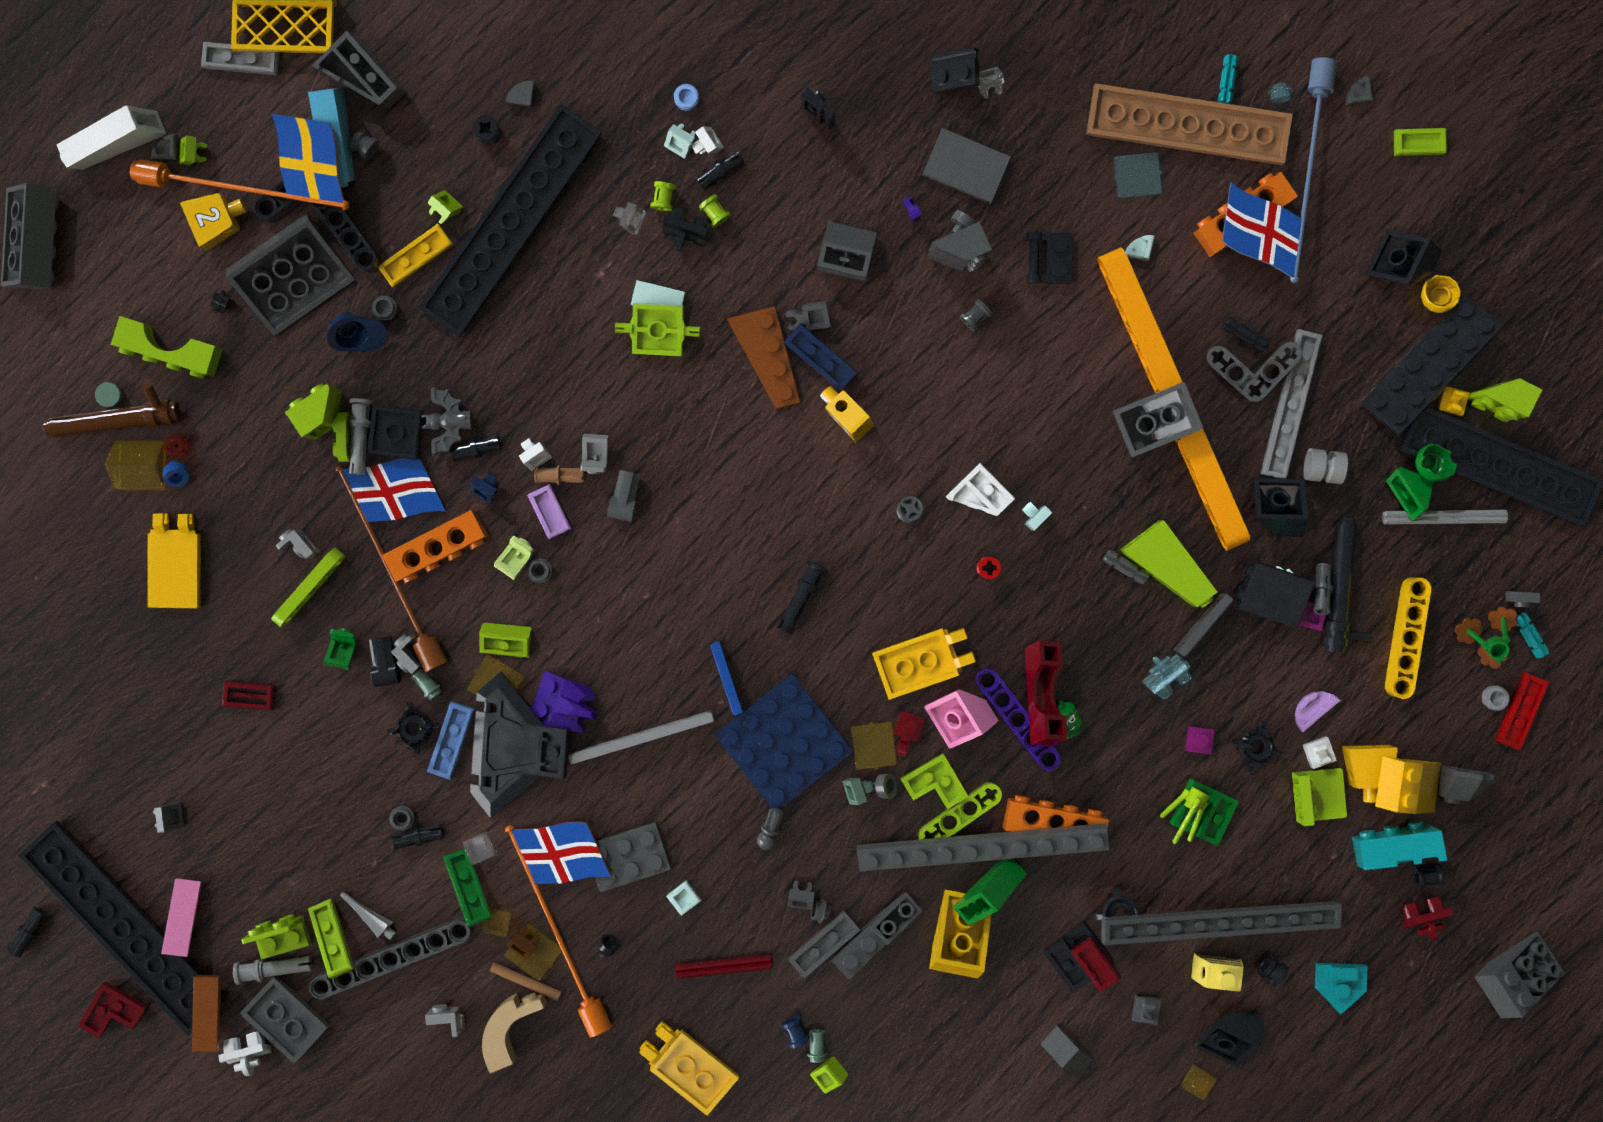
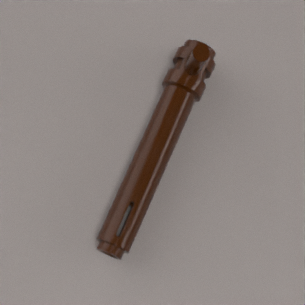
M147 382L142 385V389L149 402L142 406L50 417L43 422V430L46 435L57 437L148 425L149 427L160 426L161 423L169 425L181 420V408L177 401L170 399L160 401L152 384Z

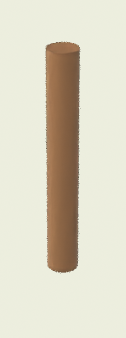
M495 962L491 966L490 972L556 1001L560 997L561 991Z

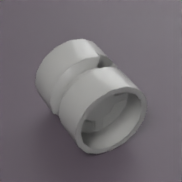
M1309 448L1304 461V479L1317 482L1325 479L1326 483L1342 484L1347 473L1348 456L1345 452L1330 451L1327 454L1325 450Z

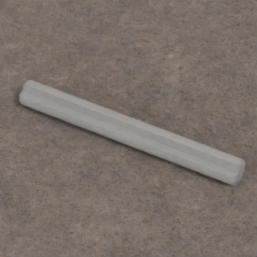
M1507 510L1425 511L1416 521L1412 522L1406 511H1384L1382 521L1383 524L1506 523L1508 521Z

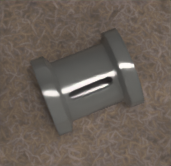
M977 299L975 305L966 314L960 315V319L971 331L976 332L978 330L977 326L987 317L990 318L993 313L981 300Z

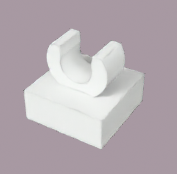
M702 126L695 132L699 140L693 143L691 147L696 154H703L706 151L717 154L724 149L712 127Z
M528 438L521 443L525 452L519 455L523 464L531 471L552 458L548 450L540 442L535 445Z
M1325 736L1303 744L1305 754L1312 769L1337 761L1328 737Z

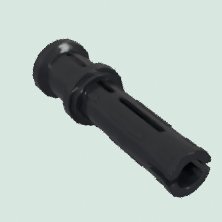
M811 560L807 562L808 567L803 577L798 579L796 593L777 625V628L788 634L792 633L812 593L815 594L818 591L817 585L823 574L828 572V569Z

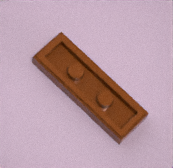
M196 975L193 977L192 1052H218L220 1050V975Z

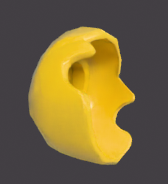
M1435 275L1424 283L1421 299L1424 306L1430 311L1444 313L1450 311L1458 304L1461 291L1458 283L1451 277Z

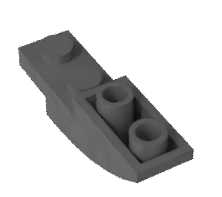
M906 892L903 893L847 942L848 945L831 961L850 980L879 950L888 945L923 910Z

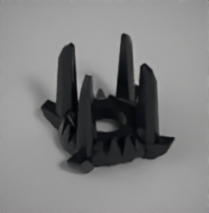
M408 702L406 703L407 710L399 717L396 728L388 729L387 735L397 734L399 739L408 745V749L414 750V755L420 754V745L429 739L432 728L439 727V722H431L425 713L415 710L413 703ZM415 721L419 724L420 731L417 735H410L407 732V724L409 722Z
M1264 721L1260 722L1258 729H1251L1245 732L1240 739L1232 738L1231 743L1238 745L1241 757L1248 762V772L1254 773L1255 768L1260 769L1262 764L1271 759L1273 755L1283 756L1284 751L1275 749L1270 731L1266 729L1267 722ZM1256 740H1261L1264 744V750L1260 754H1254L1251 751V744Z
M1116 886L1112 889L1114 897L1110 898L1103 908L1099 907L1097 909L1098 913H1093L1096 920H1102V917H1114V909L1118 906H1123L1127 909V916L1141 915L1147 912L1146 906L1139 907L1131 898L1121 895L1120 887Z

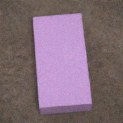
M551 484L527 495L548 539H552L572 529Z

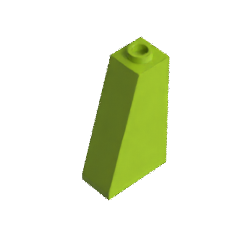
M1164 520L1157 521L1120 549L1124 556L1147 571L1152 577L1191 606H1201L1203 608L1214 600L1212 596L1217 593L1216 589Z

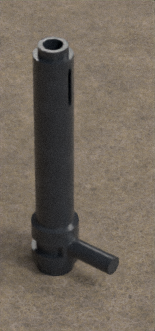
M1340 517L1339 522H1336L1331 576L1333 593L1330 595L1328 620L1324 624V630H1327L1326 637H1323L1325 651L1345 653L1349 641L1371 643L1373 640L1372 633L1350 631V623L1348 622L1357 529L1354 518Z

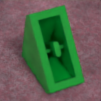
M1402 467L1397 468L1386 482L1413 522L1428 509L1434 481H1428L1421 475Z

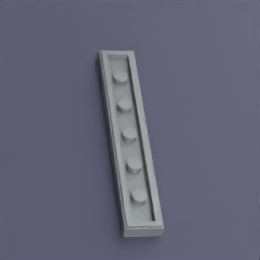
M1300 329L1296 330L1294 342L1301 347L1302 357L1285 375L1261 475L1277 479H1287L1323 335ZM1295 347L1291 350L1290 358L1292 359L1296 357L1294 354Z
M710 710L574 751L569 754L568 758L572 765L714 722L715 716L713 711Z

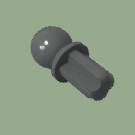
M776 807L769 810L765 823L761 825L762 832L757 837V844L763 850L774 848L777 842L776 835L780 834L779 826L783 817V811Z

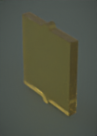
M487 654L480 667L474 670L475 675L467 690L477 695V692L501 671L517 690L525 675Z
M870 721L869 724L851 726L856 770L866 768L877 770L879 767L897 765L892 722L873 723Z
M528 923L526 926L528 929L524 933V937L527 940H531L535 934L538 935L537 941L533 944L536 946L533 952L525 960L509 948L504 956L539 982L548 968L554 966L553 962L562 950L559 944L531 923Z

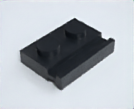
M972 47L930 56V60H932V67H930L931 92L938 94L980 86L979 60H977L979 49Z
M807 87L801 94V107L819 123L823 120L826 123V128L829 130L835 123L836 111L834 109L831 111L827 109L826 98L818 90L811 91Z

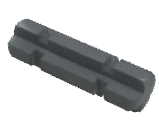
M1112 550L1106 552L1103 558L1105 563L1110 566L1114 565L1115 569L1130 578L1134 577V580L1140 584L1146 583L1150 576L1147 571L1138 569L1137 565L1124 557H1118L1119 554Z

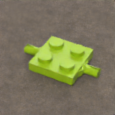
M633 303L631 322L615 323V327H618L615 328V333H630L632 354L682 356L685 336L700 337L701 330L700 327L686 326L684 321V305Z

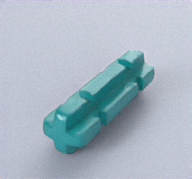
M1227 54L1224 57L1223 67L1225 68L1221 74L1219 88L1221 91L1218 95L1219 103H1232V91L1234 90L1237 72L1235 68L1238 65L1237 55Z
M1526 612L1517 614V627H1521L1519 630L1528 646L1533 647L1531 651L1535 658H1543L1548 655L1549 649L1546 644L1541 643L1543 639L1534 624H1530L1531 619Z

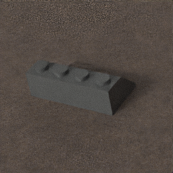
M28 183L7 188L1 287L38 290L51 288V284L54 281L52 260L56 254L53 239L57 231V222L55 221V210H57L59 204L58 196H56L57 189Z

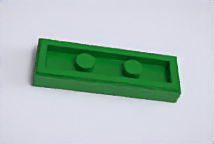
M465 848L443 856L467 928L492 919L468 849Z

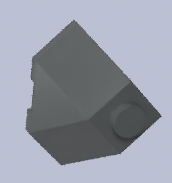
M1441 765L1437 795L1444 797V802L1459 804L1460 800L1470 801L1497 782L1498 775Z

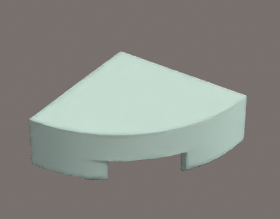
M1145 235L1135 239L1125 250L1127 257L1149 261L1155 236Z

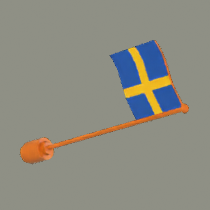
M272 114L278 134L280 169L286 193L171 174L170 169L164 162L139 159L138 161H133L130 166L131 179L143 185L163 188L169 183L170 179L342 207L343 210L349 208V203L344 200L339 180L337 145L331 124L327 122Z

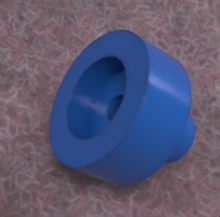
M171 461L162 469L163 481L170 487L182 486L189 480L188 469L183 463Z

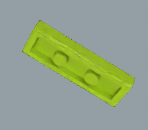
M328 899L308 908L328 978L333 979L354 970L355 968L334 900Z

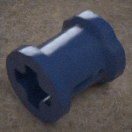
M799 1015L790 1017L780 1024L788 1036L789 1048L802 1046L809 1041V1036L804 1033L801 1025L802 1018Z

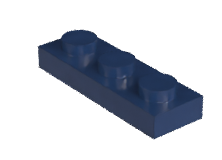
M801 323L784 341V344L840 391L857 372Z

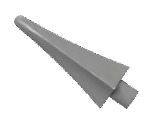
M341 893V897L358 913L377 938L384 935L391 940L396 935V932L390 928L393 924L392 921L365 907L348 894Z

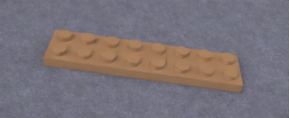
M1095 83L1086 135L1284 165L1293 114Z

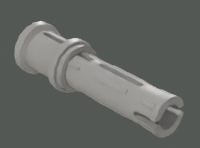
M350 399L352 414L348 424L352 427L349 474L366 475L367 431L371 424L369 411L370 405L373 402L369 399Z
M310 955L265 963L260 959L250 964L241 965L239 962L234 963V982L236 985H241L245 981L256 980L257 982H262L266 977L310 972L312 971L313 964L302 966V963L312 962V958Z

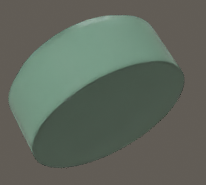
M105 382L97 387L95 398L101 406L113 408L121 403L123 392L118 385Z

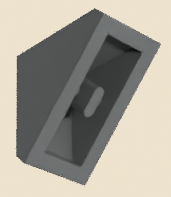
M1057 1025L1040 1043L1063 1069L1076 1077L1094 1060L1092 1056Z

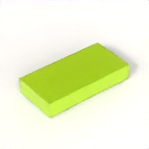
M1446 128L1396 129L1394 131V156L1444 155L1447 153Z

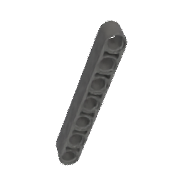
M461 916L352 960L355 969L349 971L352 978L351 981L345 980L342 975L330 979L328 978L327 971H324L310 983V993L316 999H325L459 945L472 935L475 926L467 928L464 916ZM456 925L465 926L467 930L466 935L459 934L456 931ZM433 934H440L444 940L443 944H437L433 940ZM410 944H418L421 949L420 953H414L410 948ZM389 952L396 954L398 961L395 963L391 962L387 954ZM365 962H371L375 970L373 972L368 971L365 968ZM319 980L327 982L328 990H323L320 987Z

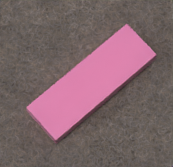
M175 878L161 954L188 957L202 881Z

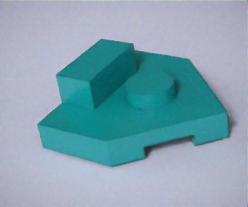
M1316 963L1315 988L1341 1015L1367 991L1368 966L1365 964Z

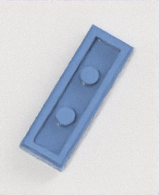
M454 701L450 702L427 770L428 773L449 780L452 779L475 712L474 708Z

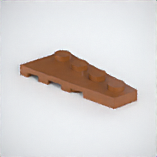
M775 306L728 318V323L775 408L779 409L800 403Z

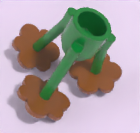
M1499 607L1497 611H1491L1488 614L1491 628H1498L1502 632V637H1490L1487 641L1480 637L1482 633L1480 629L1481 621L1479 619L1471 620L1466 618L1462 624H1458L1455 627V633L1458 635L1457 640L1466 644H1472L1476 640L1481 645L1477 650L1478 655L1482 657L1481 663L1483 665L1489 664L1491 668L1497 669L1501 666V662L1505 661L1509 655L1510 650L1507 644L1511 639L1508 636V631H1510L1511 626L1514 627L1518 623L1516 619L1517 612L1514 609L1506 610L1505 607Z

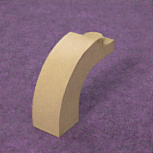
M535 993L523 997L521 999L522 1002H520L518 995L515 994L506 999L496 1009L486 1025L482 1040L483 1057L489 1073L514 1063L517 1057L509 1037L511 1024L519 1018L543 1009L547 1003L544 995L536 996Z

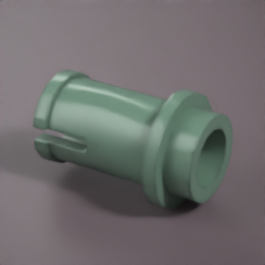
M424 669L419 670L411 677L425 693L424 697H428L430 701L442 693L441 685H437L429 674L425 673Z
M810 1030V1052L807 1053V1056L810 1057V1062L822 1063L824 1058L827 1057V1053L824 1052L825 1030Z

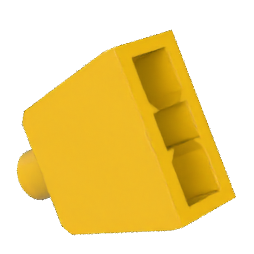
M1391 745L1342 746L1350 786L1363 789V802H1376L1382 757L1396 758L1397 747Z

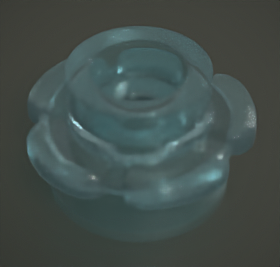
M1287 83L1273 85L1272 89L1268 91L1271 103L1278 104L1291 100L1293 88L1287 87Z

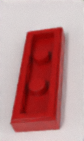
M1523 672L1495 741L1516 750H1522L1550 682Z

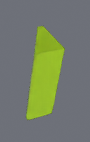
M483 623L479 632L480 653L529 658L532 628Z

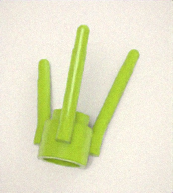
M1194 786L1190 791L1184 789L1182 794L1160 814V817L1164 818L1183 800H1186L1184 805L1190 810L1173 839L1174 844H1177L1196 812L1197 814L1187 839L1189 842L1193 840L1203 812L1209 804L1207 801L1210 797Z

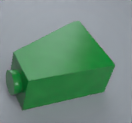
M1014 858L1002 859L995 863L953 908L970 926L997 912L1027 873Z

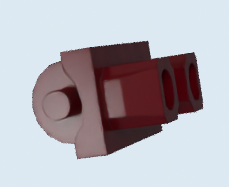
M1440 896L1425 901L1428 914L1421 915L1417 902L1404 905L1402 908L1405 920L1401 922L1403 929L1424 924V928L1417 929L1418 935H1427L1431 941L1437 940V932L1444 930L1442 923L1434 924V922L1447 919L1453 915L1451 908H1445Z

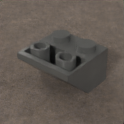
M828 221L817 270L865 282L877 232Z

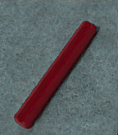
M771 955L677 964L675 966V976L677 979L769 970L772 969L773 962Z

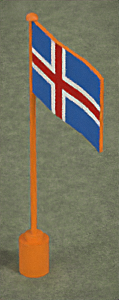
M565 822L536 829H514L512 825H509L505 828V832H508L584 999L580 1002L581 1007L577 1009L589 1037L597 1036L609 1030L612 1024L601 1000H595L593 996L588 998L537 884H559L589 877L611 878V873L587 822Z

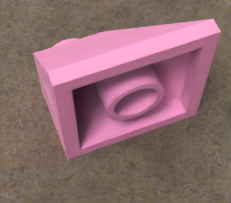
M960 689L924 706L949 749L984 734L998 722L997 717L985 699Z

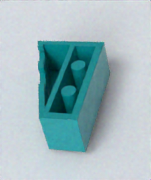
M1412 821L1408 823V826L1401 828L1398 825L1386 826L1384 831L1380 832L1364 830L1359 832V836L1352 837L1357 866L1364 870L1397 867V864L1414 861V864H1422V859L1431 857L1438 858L1439 862L1447 861L1442 831L1424 823V821Z

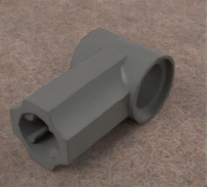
M619 470L615 492L610 499L607 517L628 522L633 521L637 505L635 499L640 483V474Z

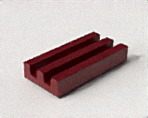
M225 681L222 706L274 710L273 700H275L274 690L276 685ZM229 688L267 690V694L229 691ZM229 697L267 700V703L229 701Z

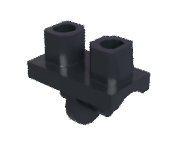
M674 208L669 216L665 215L662 233L669 235V240L677 243V251L681 252L684 245L693 248L694 244L705 247L708 235L707 218L695 216L693 224L684 221L686 213L678 208Z

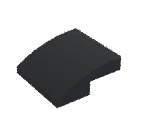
M1085 920L1043 951V954L1072 992L1092 981L1071 954L1072 948L1092 936L1110 962L1114 963V958Z

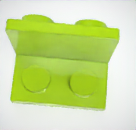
M1341 768L1292 772L1296 822L1303 826H1313L1314 821L1347 817L1343 770Z
M294 914L284 916L272 925L270 921L260 923L255 926L256 928L248 930V935L241 939L243 944L256 941L261 959L307 947L311 944L304 917L299 916L295 918Z

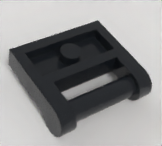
M1028 232L1029 275H1026V283L1071 284L1072 233ZM1039 242H1046L1045 275L1039 274Z

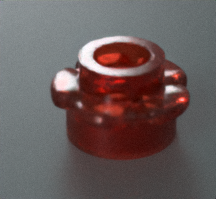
M178 433L172 434L164 441V450L170 457H183L186 454V449L189 447L188 440Z

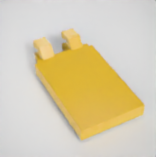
M168 513L153 514L152 526L154 530H150V533H148V608H201V534H196V530H194V514H178L177 527L179 530H169Z
M941 628L873 652L872 654L888 699L890 700L959 676V672L962 671L961 667L976 662L972 651L956 656L953 643L967 639L965 629L962 628L948 633L947 629L943 630Z
M661 1021L656 1027L655 1034L666 1042L664 1046L658 1051L653 1044L645 1040L640 1046L641 1050L639 1053L650 1061L651 1072L708 1116L739 1079V1075L685 1031L677 1029L674 1032L671 1027Z

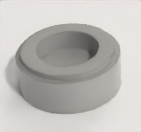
M1489 686L1482 693V702L1490 710L1500 711L1509 704V693L1501 686Z

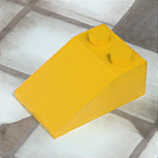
M1382 757L1375 807L1410 814L1435 812L1442 763Z
M945 889L932 945L929 969L978 979L985 970L991 915L969 926L953 908L965 893Z

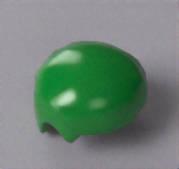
M1428 444L1421 448L1417 453L1415 462L1419 474L1424 479L1434 482L1443 481L1453 476L1457 469V463L1451 460L1452 452L1444 449L1439 444Z

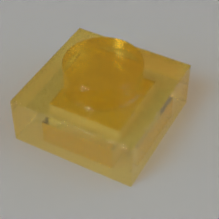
M488 906L492 919L484 922L482 933L507 937L513 911Z
M1193 1064L1181 1086L1204 1101L1217 1079Z

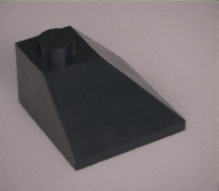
M1387 229L1365 274L1412 286L1432 274L1443 251L1430 238Z
M1254 478L1256 521L1277 536L1304 537L1308 523L1305 479Z
M1244 1010L1237 1011L1216 1019L1193 1041L1192 1046L1238 1067L1261 1045L1265 1020Z

